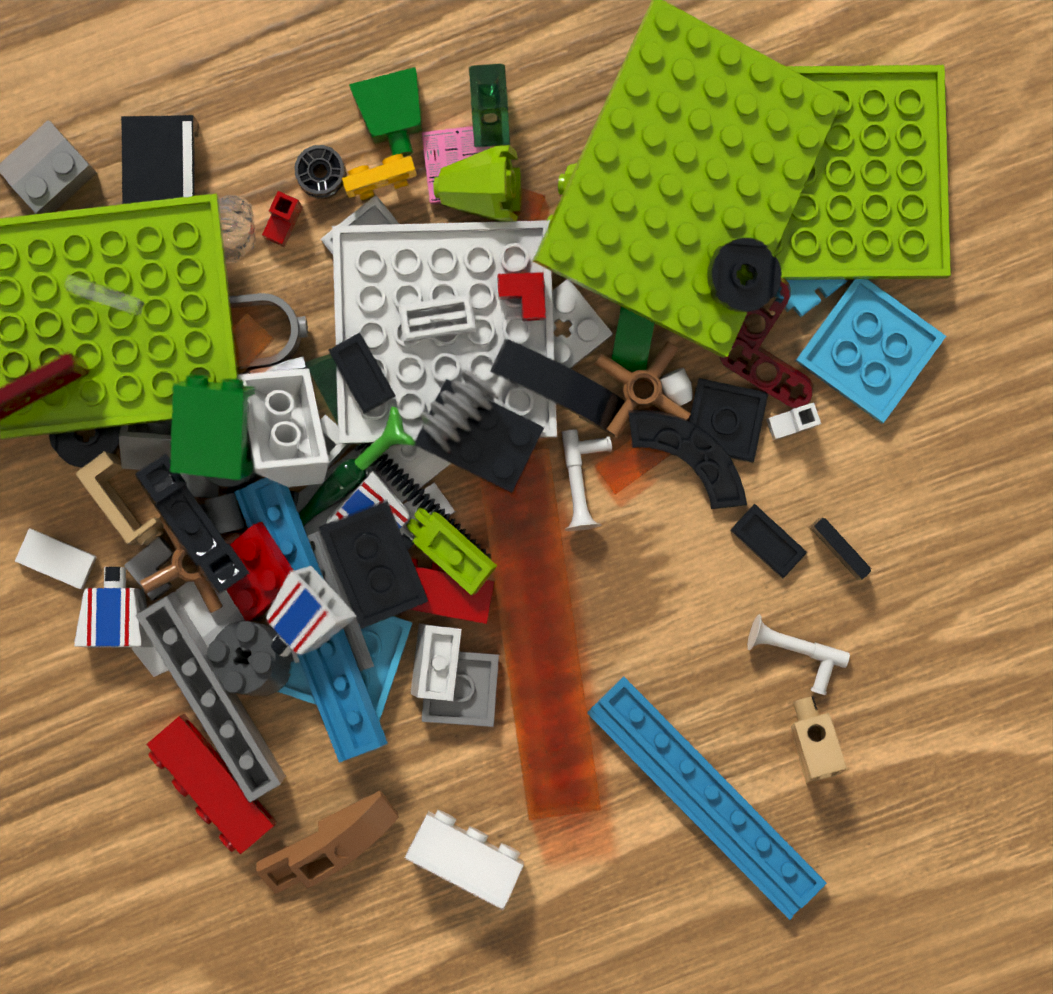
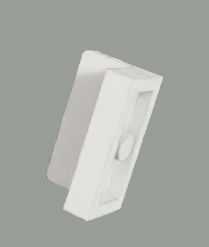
M419 623L411 695L417 698L453 701L462 629Z

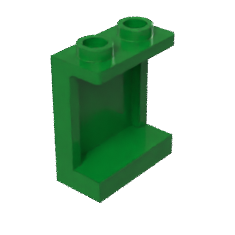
M187 375L186 380L173 385L170 472L242 480L253 473V459L246 458L248 400L250 396L255 395V387L245 386L244 380L226 378L222 379L221 383L208 382L209 377L205 375Z

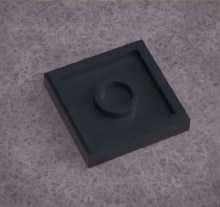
M698 378L689 421L705 430L718 441L731 459L754 463L768 393Z

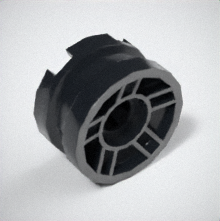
M313 145L304 149L298 156L295 163V177L301 189L309 196L317 199H328L336 195L344 186L342 178L346 177V168L340 155L333 148L325 145ZM322 164L327 169V174L323 178H317L313 171L319 169Z

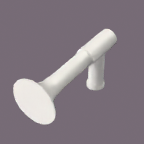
M578 430L563 431L562 439L565 461L569 473L573 502L572 521L569 527L564 530L580 531L600 527L601 524L596 523L588 511L581 468V454L604 451L612 452L611 438L606 436V438L579 441Z
M760 614L757 615L752 624L747 643L748 650H751L753 646L758 644H768L801 653L821 661L811 691L822 695L827 693L826 689L834 665L845 668L850 657L848 652L776 632L764 625Z

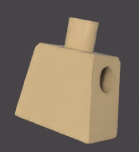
M814 696L794 701L793 704L798 721L793 723L791 731L806 784L840 775L847 767L830 714L819 715ZM808 731H818L821 741L814 742L810 740Z

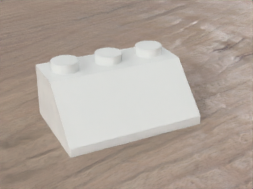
M309 368L239 374L238 379L244 380L245 386L255 387V395L250 396L248 400L247 424L255 473L286 487L323 484L329 460Z
M437 810L435 814L428 811L405 858L487 902L504 909L524 866V861L518 858L521 853L501 843L499 848L487 842L489 836L476 828L469 826L466 831L454 825L457 819L441 810Z

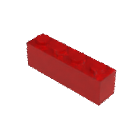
M412 559L429 602L409 610L487 624L495 581L487 579L477 593L470 595L436 563L432 562L431 569L417 567L418 560Z
M185 714L178 716L146 744L151 750L148 753L150 759L161 770L165 767L174 777L171 781L174 787L184 797L191 796L198 805L195 808L197 814L208 825L212 822L221 832L218 836L219 839L231 852L236 849L241 855L278 823L258 799L249 803L223 758Z

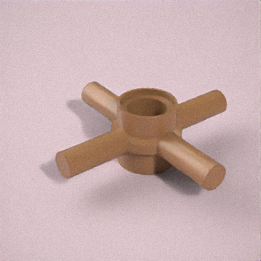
M667 341L647 370H637L633 373L602 353L594 365L623 384V393L626 399L606 429L607 431L619 437L629 422L628 410L645 409L653 405L662 412L673 414L686 420L691 414L662 394V384L659 379L679 350L678 347ZM646 380L651 384L652 394L649 398L640 399L634 394L633 384L635 381Z
M160 516L159 518L176 550L172 555L171 565L139 581L145 593L147 594L179 577L182 580L194 582L210 613L223 607L214 588L198 568L191 572L183 569L182 559L187 553ZM235 530L222 538L227 544L231 545L240 536Z

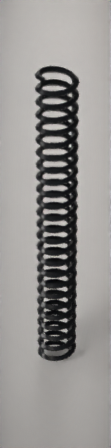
M372 443L357 445L355 451H359L364 447L360 453L361 455ZM388 453L383 454L371 464V466H375L380 462L376 467V471H380L385 467L381 476H385L391 471L386 481H390L397 475L391 486H395L402 481L396 490L401 491L407 486L402 493V496H406L412 491L407 501H411L418 495L412 506H416L424 499L418 508L424 509L429 505L426 508L428 513L432 510L439 513L475 545L476 539L470 540L471 534H465L466 529H460L461 524H455L456 519H450V513L445 514V508L439 510L440 503L434 505L435 499L428 500L430 494H424L425 489H419V483L413 485L414 478L408 480L409 473L402 475L404 468L397 470L399 464H393V458L387 460ZM481 543L475 545L481 552L486 554V548L481 549ZM491 553L486 554L491 559Z

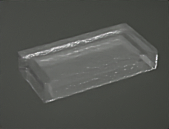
M68 275L64 285L66 290L74 295L136 316L141 315L145 305L139 298Z

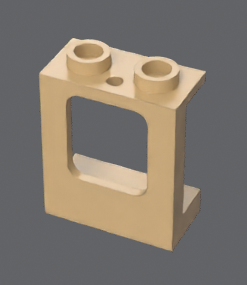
M104 451L75 474L127 544L141 546L146 544L148 546L158 537H162L165 534L162 531L164 525L160 518H152L143 526L140 525L108 482L109 479L123 470L121 459L118 455Z

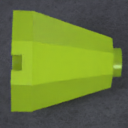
M510 145L494 146L441 168L439 176L435 177L433 182L435 198H440L441 204L445 207L497 222L517 221L518 216L513 211H520L521 172L520 167L513 168L511 160H518L516 150Z

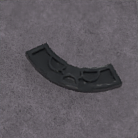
M628 410L632 448L662 450L684 460L694 469L703 482L709 496L711 509L747 505L743 484L733 461L724 448L709 433L696 424L673 414L653 410Z

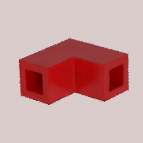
M277 191L269 209L271 216L262 233L265 239L285 247L303 208L299 200Z
M544 272L498 274V300L521 299L522 321L545 320Z

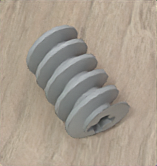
M463 370L461 373L465 384L456 380L451 382L455 392L454 395L447 391L441 393L445 405L434 401L430 404L434 416L425 412L420 414L424 424L422 428L447 452L450 451L446 441L447 438L456 442L461 440L456 430L458 427L468 432L471 430L467 421L468 417L478 421L482 419L477 409L479 406L489 411L492 409L488 400L489 396L500 400L496 393L480 377L468 370Z

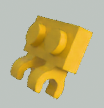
M397 154L383 159V165L369 169L368 165H363L349 170V176L342 178L348 197L351 198L359 195L362 201L374 197L373 190L391 184L394 185L395 190L408 186L407 179L417 176L411 156L404 158L403 154Z

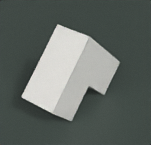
M814 402L766 419L773 441L821 424Z

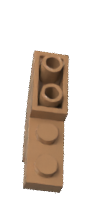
M380 790L318 821V832L256 862L257 874L274 894L300 882L308 889L335 874L371 847L399 818L398 812Z

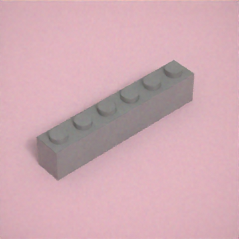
M173 592L136 614L135 616L249 803L279 786L286 777L285 773L237 694L225 690L211 660L208 658L207 645L176 594Z

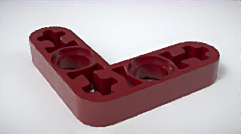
M781 278L780 287L782 289L780 294L784 298L782 300L776 298L769 308L775 314L772 316L763 307L747 312L732 346L733 349L737 345L742 346L743 356L750 360L753 353L759 356L753 362L751 370L745 369L748 361L741 357H738L736 361L730 359L731 351L728 357L722 358L720 356V360L726 368L789 407L798 408L807 405L811 401L814 392V385L811 379L760 347L788 304L791 296L789 283L784 278ZM758 314L764 318L765 328L761 332L754 333L747 329L745 320L749 315ZM762 363H770L775 366L777 376L770 381L762 380L757 374V367ZM784 372L789 375L785 382L795 387L798 383L804 385L803 392L806 394L805 397L798 395L796 399L790 396L792 390L785 384L782 385L781 390L775 388L779 384Z

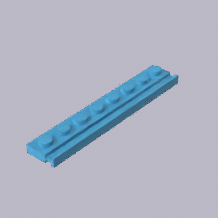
M265 477L234 492L248 528L255 523L263 522L294 571L312 566L323 578L288 487ZM341 629L318 649L298 655L339 763L388 744L344 629Z
M624 676L586 712L789 920L827 884Z

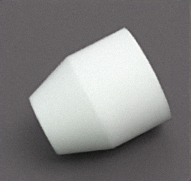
M684 367L659 378L665 396L677 405L681 406L693 399L692 384Z

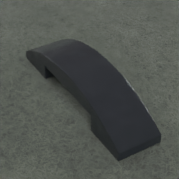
M509 339L504 340L490 370L491 373L546 398L608 433L610 432L606 429L625 402L615 393L582 374Z
M164 454L136 472L135 476L190 559L214 590L221 594L250 573L231 545L224 541L189 491L187 483L181 474L170 472L171 460L167 454Z

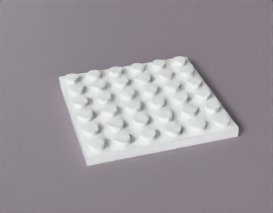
M550 220L332 226L336 345L360 332L396 395L395 398L363 414L336 366L339 444L374 443L384 432L392 406L396 407L400 412L404 432L413 437L415 441L423 426L420 414L422 412L429 414L431 410L430 404L433 401L435 402L446 379L450 381L456 380L465 384L461 375L463 370H468L480 377L500 398L499 400L489 396L488 400L543 426L544 430L540 438L557 437L555 403L490 372L505 339H509L554 360L551 271L532 262ZM544 272L545 320L522 321L521 299L498 300V274ZM470 294L476 331L404 343L398 305ZM464 304L410 312L407 313V318L412 319L465 310ZM467 318L409 327L411 333L466 324Z

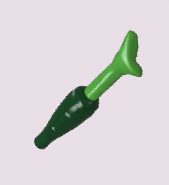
M391 407L383 434L359 457L347 459L338 465L317 489L306 506L298 512L303 527L315 516L330 508L357 488L366 477V469L392 445L414 446L416 444L413 437L404 432L402 418L396 407Z

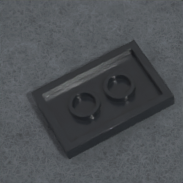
M445 380L435 402L445 405L441 397L443 391L455 394L451 386L452 381ZM490 400L489 402L492 407L490 411L480 406L477 408L482 418L480 421L471 417L467 418L471 427L469 432L459 427L456 429L461 438L459 442L450 438L446 439L450 448L449 452L445 451L421 428L414 446L510 493L513 492L544 430L543 426ZM431 409L429 414L434 416V413Z
M387 499L319 526L320 533L361 629L429 602Z

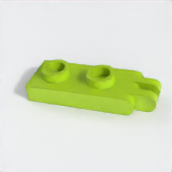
M418 508L414 514L417 520L410 519L406 525L415 535L413 539L414 544L470 595L477 593L497 565L439 513L433 512L430 515L426 510Z

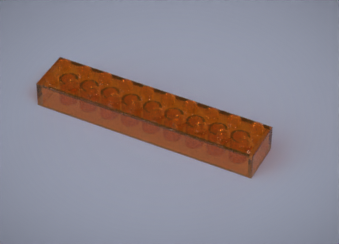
M549 448L534 450L512 493L480 478L491 560L497 565L493 574L529 820L601 810Z

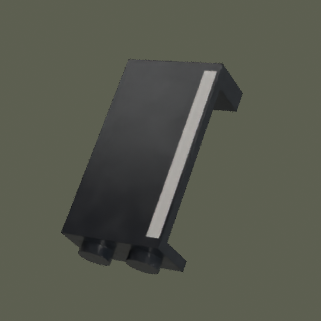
M194 115L121 116L122 204L195 196V137L199 136V125Z

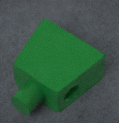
M413 67L349 84L353 98L373 142L381 143L388 141L392 156L403 154V157L412 154L413 149L409 135L422 131L419 83L416 68Z

